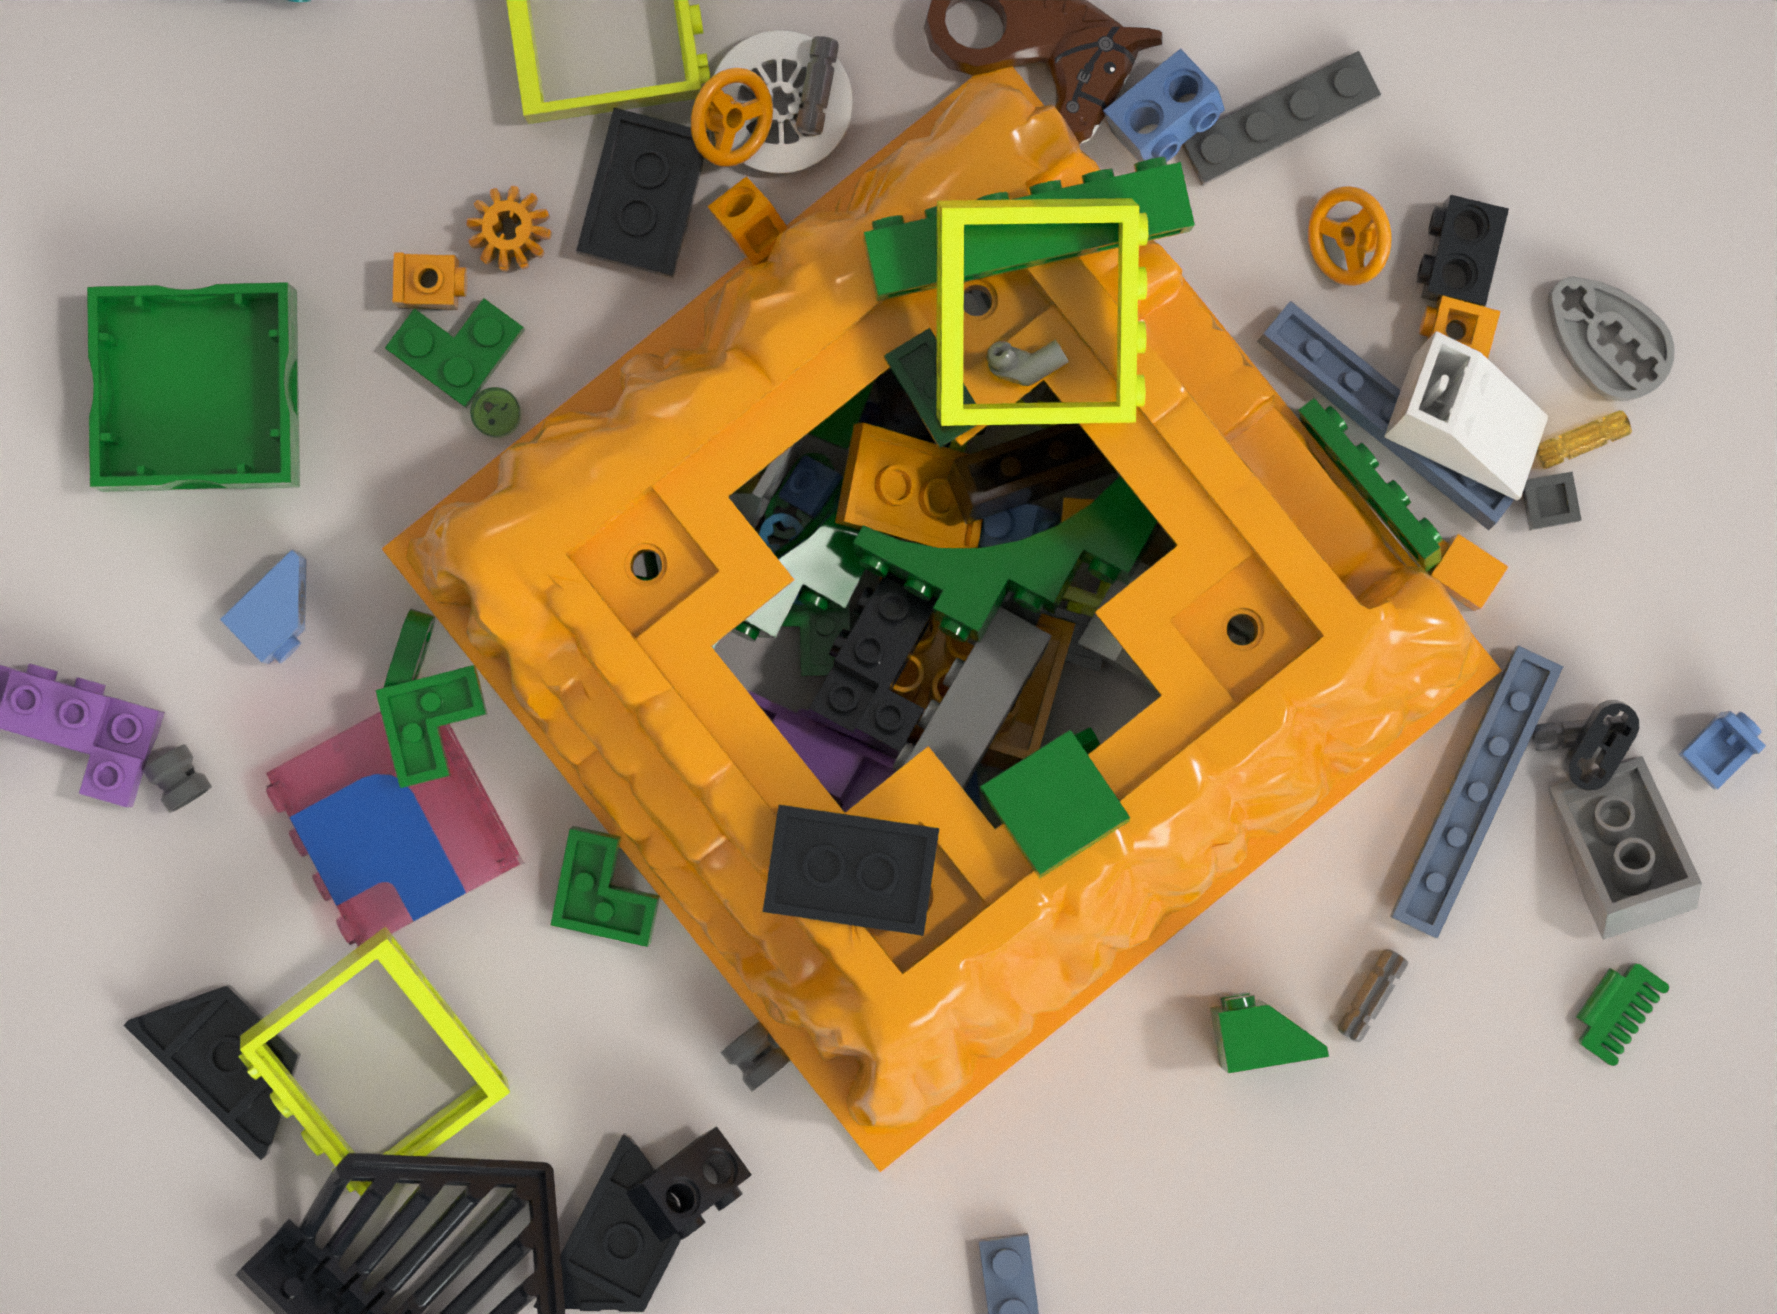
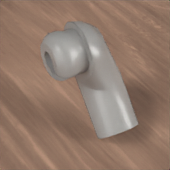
M1056 339L1034 353L1012 347L1008 342L998 341L989 347L986 356L989 369L995 376L1022 386H1030L1069 362Z

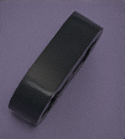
M1606 700L1592 711L1564 760V771L1568 779L1579 788L1587 791L1598 790L1610 781L1637 737L1640 728L1639 718L1630 706L1618 700ZM1620 711L1624 712L1621 720L1626 724L1625 730L1622 733L1614 730L1607 741L1603 743L1602 740L1608 732V726L1603 723L1604 718L1607 715L1616 717ZM1597 748H1602L1595 759V763L1600 767L1598 774L1595 776L1588 773L1584 779L1580 778L1582 770L1577 766L1578 761L1581 758L1590 760Z

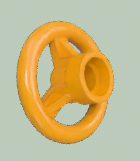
M729 68L715 74L704 84L692 108L691 134L697 150L706 160L718 166H736L750 159L761 148L769 134L773 118L772 98L765 82L751 70ZM732 83H742L753 91L756 99L740 103L735 101L730 95L725 94L722 88ZM758 116L755 129L750 138L741 147L731 151L736 132L743 127L745 121ZM706 130L714 132L715 147L709 141Z
M1351 186L1335 188L1320 198L1311 213L1308 226L1309 247L1316 264L1331 280L1348 286L1365 284L1381 272L1388 260L1392 241L1388 217L1377 199L1367 191ZM1351 201L1363 207L1358 214L1351 216L1344 222H1337L1326 217L1331 208L1340 202ZM1323 234L1336 239L1337 245L1344 250L1348 270L1340 268L1331 260L1325 249ZM1374 252L1372 259L1364 266L1365 254Z

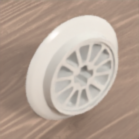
M787 30L759 33L737 44L718 65L714 75L729 68H745L758 72L770 91L772 102L774 98L773 93L777 91H782L785 98L793 97L795 102L788 105V114L779 116L777 109H773L770 130L774 124H778L779 144L764 142L756 154L743 162L745 165L769 173L783 174L801 171L825 159L844 137L851 119L853 99L849 78L838 58L836 63L831 65L834 67V75L827 109H823V113L826 116L823 132L820 135L808 134L804 136L796 127L795 118L798 117L799 109L804 106L801 104L804 85L799 88H794L801 73L807 70L808 62H812V58L809 55L812 37ZM773 63L777 64V81L775 83L770 81L762 68L763 66ZM783 63L797 65L788 82H783ZM732 83L722 88L725 94L730 95L735 101L740 103L751 101L738 100L741 89H746L753 93L747 85L742 83ZM758 116L745 121L743 127L736 132L731 151L741 147L752 134L747 129L757 123ZM785 124H790L799 141L785 144Z

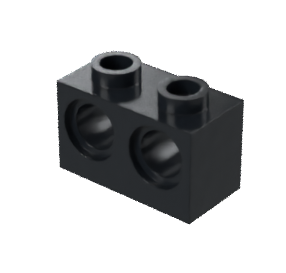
M1450 195L1444 201L1443 207L1435 205L1428 228V235L1436 236L1431 255L1423 254L1416 283L1424 284L1421 298L1437 302L1439 298L1446 296L1486 306L1509 208L1455 195ZM1464 216L1472 219L1478 230L1476 239L1464 240L1460 238L1454 230L1455 218ZM1454 264L1463 269L1466 275V283L1463 288H1452L1444 282L1442 270L1445 265Z
M716 1126L696 1138L625 1193L660 1242L676 1233L683 1240L706 1223L701 1214L714 1205L720 1211L739 1198L743 1193L738 1186L752 1174ZM704 1163L710 1165L715 1170L717 1175L716 1184L706 1179L703 1173ZM667 1191L673 1193L680 1202L679 1213L674 1212L667 1205Z

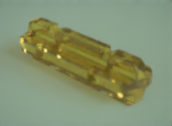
M1618 410L1602 417L1601 422L1597 419L1559 435L1557 440L1553 437L1539 443L1536 452L1538 462L1543 469H1548L1564 462L1566 457L1570 460L1608 444L1607 440L1609 439L1614 442L1632 433L1629 418L1623 410Z

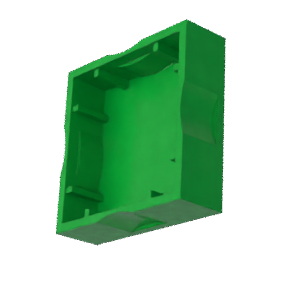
M288 282L215 284L199 289H173L160 285L87 287L88 359L91 365L94 386L93 401L89 414L90 487L102 492L300 487L297 290Z

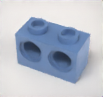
M1180 48L1104 109L1103 112L1111 132L1138 162L1157 157H1165L1166 162H1168L1178 153L1181 145L1193 135L1211 128L1225 108L1218 87ZM1197 94L1188 102H1177L1183 95ZM1147 125H1158L1156 129H1154L1150 133H1138L1143 127Z

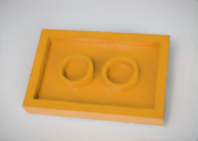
M864 422L854 424L835 523L861 530L864 525L901 541L937 548H978L983 519L965 524L947 480L953 461L969 454L947 447L938 448L937 444Z

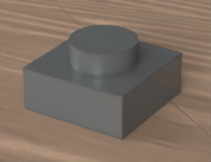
M1573 471L1528 479L1526 481L1522 494L1529 531L1582 521Z

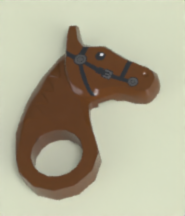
M931 0L924 24V31L930 51L947 68L974 76L1007 67L1044 62L1047 65L1048 72H1051L1056 87L1055 108L1065 119L1079 144L1088 142L1097 131L1105 117L1103 110L1111 105L1120 93L1129 77L1138 52L1162 45L1163 38L1160 30L1123 27L1119 22L1087 0H972L981 1L992 7L999 15L1003 25L1002 38L994 45L982 49L968 48L958 43L949 34L945 23L947 11L955 4L967 0Z

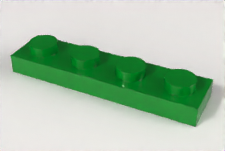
M1315 398L1298 410L1301 423L1416 562L1428 572L1442 561L1441 547L1438 544L1443 539L1437 529L1427 518L1423 517L1418 521L1407 508L1411 504L1409 497L1396 481L1392 479L1386 483L1375 469L1379 467V463L1372 452L1362 442L1355 446L1344 433L1348 430V426L1340 414L1332 406L1323 409Z

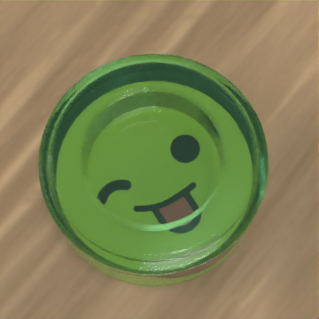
M490 387L482 390L476 395L470 408L471 420L474 426L482 434L491 438H502L510 435L516 430L521 421L522 413L518 400L511 392L500 387Z

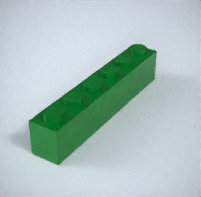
M1157 157L1135 163V172L1114 176L1112 168L1090 172L1081 176L1083 184L1062 188L1060 180L1036 184L1029 187L1031 195L1011 199L1132 198L1139 205V213L1147 214L1148 241L1188 233L1195 226L1181 162L1167 165L1165 157ZM999 192L980 197L977 200L1010 199L1008 192ZM937 206L924 210L925 219L905 223L903 215L890 216L873 221V230L864 232L863 241L877 301L937 288ZM1119 223L964 225V282L1119 248Z

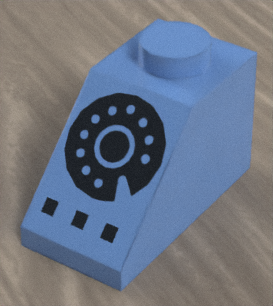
M291 550L220 619L261 663L270 664L275 659L282 663L301 645L297 637L305 630L307 560L295 550Z

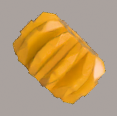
M517 186L510 187L507 200H503L498 189L493 188L490 190V197L494 202L493 205L488 207L481 200H476L474 203L477 211L484 216L483 219L475 217L467 219L466 225L468 228L474 231H481L472 236L468 242L473 249L485 247L480 259L486 265L491 263L499 254L498 265L501 271L507 272L509 270L511 257H515L520 268L524 270L529 267L524 253L529 250L539 258H542L545 254L541 246L535 243V239H551L552 232L550 229L537 226L546 222L550 215L547 209L533 211L538 202L537 196L533 193L527 195L519 204L520 190ZM511 218L514 224H517L520 220L522 225L515 228V238L508 240L503 233L500 237L497 236V233L504 229L502 221Z

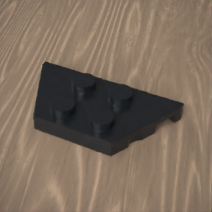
M231 985L128 1020L123 1026L260 1160L270 1153L282 1113L270 1098V1093L273 1092V1089L262 1076L257 1080L252 1078L247 1072L248 1068L238 1057L242 1054L240 1050V1036L264 1017ZM278 1033L268 1040L266 1044L294 1077L301 1054Z
M626 1133L622 1135L561 1252L565 1309L644 1312L681 1241L676 1233L660 1242L625 1192L655 1170L632 1137ZM667 1191V1205L671 1210L679 1213V1202L671 1192ZM537 1301L535 1302V1304H534V1306H533V1307L536 1308V1309H537Z

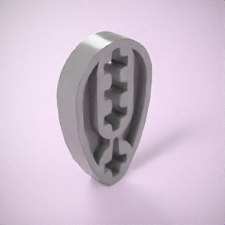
M1575 276L1561 280L1551 289L1548 295V307L1553 330L1562 351L1572 367L1593 391L1608 399L1629 401L1649 394L1665 381L1674 361L1673 338L1665 322L1645 304L1613 286L1600 281ZM1564 289L1566 292L1571 293L1576 289L1579 290L1583 295L1579 300V304L1590 318L1576 308H1572L1569 311L1564 310L1561 304L1564 302L1565 297L1561 291ZM1598 324L1604 328L1611 324L1616 326L1618 331L1614 335L1615 340L1621 345L1629 341L1633 343L1636 348L1633 350L1632 356L1636 361L1641 363L1648 359L1652 362L1653 366L1649 371L1653 377L1652 381L1647 378L1636 381L1632 376L1636 370L1632 362L1626 360L1619 364L1614 358L1618 353V349L1612 343H1608L1603 347L1599 345L1597 339L1601 333L1596 328Z

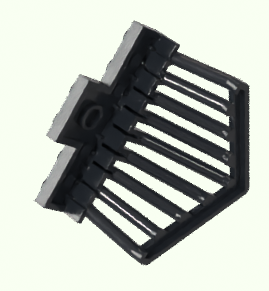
M349 1153L333 1169L299 1227L288 1219L277 1233L237 1272L236 1276L275 1314H387L383 1307L494 1187L514 1188L394 1314H422L528 1202L530 1223L439 1314H468L531 1250H533L534 1273L526 1278L488 1314H518L535 1298L537 1300L538 1314H565L553 1167L546 1162ZM350 1181L371 1182L321 1250L315 1244L316 1235ZM395 1184H419L354 1263L344 1272L338 1266L341 1257ZM443 1186H467L397 1264L366 1294L360 1286L438 1195Z

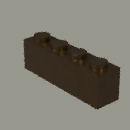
M1072 423L1057 424L955 459L947 480L964 522L969 524L1117 471L1080 425Z

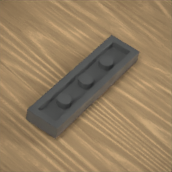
M1357 51L1216 121L1211 128L1204 132H1197L1183 143L1182 146L1202 186L1378 99L1381 93L1361 53Z

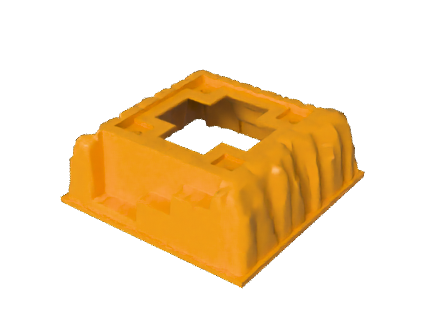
M1013 66L972 76L786 225L788 229L777 236L770 255L754 266L747 258L743 259L382 548L384 553L607 832L621 836L619 847L655 892L660 895L663 902L761 1022L879 1172L898 1159L1502 671L1470 632L1471 629L1452 601L1442 582L1430 576L1422 567H1418L1185 280L1182 276V268L1160 244L1154 240L1147 241V245L1139 246L1138 267H1145L1147 271V296L1145 300H1138V321H1145L1146 351L1145 353H1137V375H1144L1145 405L1136 407V422L1078 423L1177 545L1094 612L1161 695L1088 754L1130 816V821L1039 879L1004 825L1001 824L996 829L991 825L929 746L847 812L841 809L712 648L720 639L794 581V578L729 499V496L888 370L890 367L885 361L884 355L928 328L932 330L936 337L937 288L877 301L863 241L864 232L873 230V221L896 215H903L905 223L925 219L924 210L936 207L937 201L977 200L980 197L999 192H1008L1010 200L1031 195L1029 187L1048 181L1060 180L1062 188L1083 184L1082 175L1101 170L1097 163L1080 149L1079 142L1058 110L1052 104L1044 106ZM1118 248L964 282V295L969 291L979 290L984 292L991 301V308L981 316H972L964 311L963 383L976 404L1016 403L1042 381L1047 384L1060 402H1116ZM1056 339L1069 360L1067 364L1030 386H1022L995 376L989 369L986 356L989 347L998 341H1005L1010 343L1012 347L1034 353ZM977 425L956 438L955 441L961 447L987 425ZM644 552H654L660 556L662 561V569L659 575L648 581L638 579L633 571L635 559ZM1243 616L1252 622L1254 637L1248 645H1237L1229 639L1227 624L1232 617ZM778 805L939 828L924 936L763 912Z

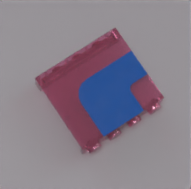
M381 711L266 773L271 782L270 785L266 786L267 795L278 813L286 810L295 827L289 831L290 838L302 857L308 854L311 857L318 871L312 875L313 881L325 901L333 899L341 914V917L336 919V923L349 945L356 943L359 947L385 926L392 934L494 878L525 864L450 724L439 727L451 776L406 788L399 787Z

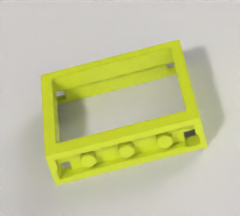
M506 0L523 116L528 124L613 112V108L627 110L694 100L700 92L702 84L710 79L707 53L697 54L694 36L704 34L699 4L690 5L689 0H674L686 81L545 102L530 0Z
M1132 198L937 201L936 416L941 426L1136 422V407L1145 405L1146 396L1144 375H1137V353H1145L1146 324L1145 321H1138V300H1145L1147 296V271L1145 267H1138L1139 246L1147 245L1148 218L1146 213H1139V205ZM1119 223L1116 402L963 404L964 225Z
M386 926L240 1036V1050L242 1054L238 1057L248 1068L247 1072L255 1080L261 1076L273 1089V1092L270 1093V1098L277 1109L286 1118L294 1115L305 1128L301 1135L309 1148L317 1156L325 1153L335 1166L347 1154L355 1153L354 1150L272 1052L266 1042L376 959H378L477 1082L465 1093L386 1151L384 1155L427 1156L510 1093L507 1077ZM350 1181L346 1188L350 1193L356 1190L361 1197L371 1182Z

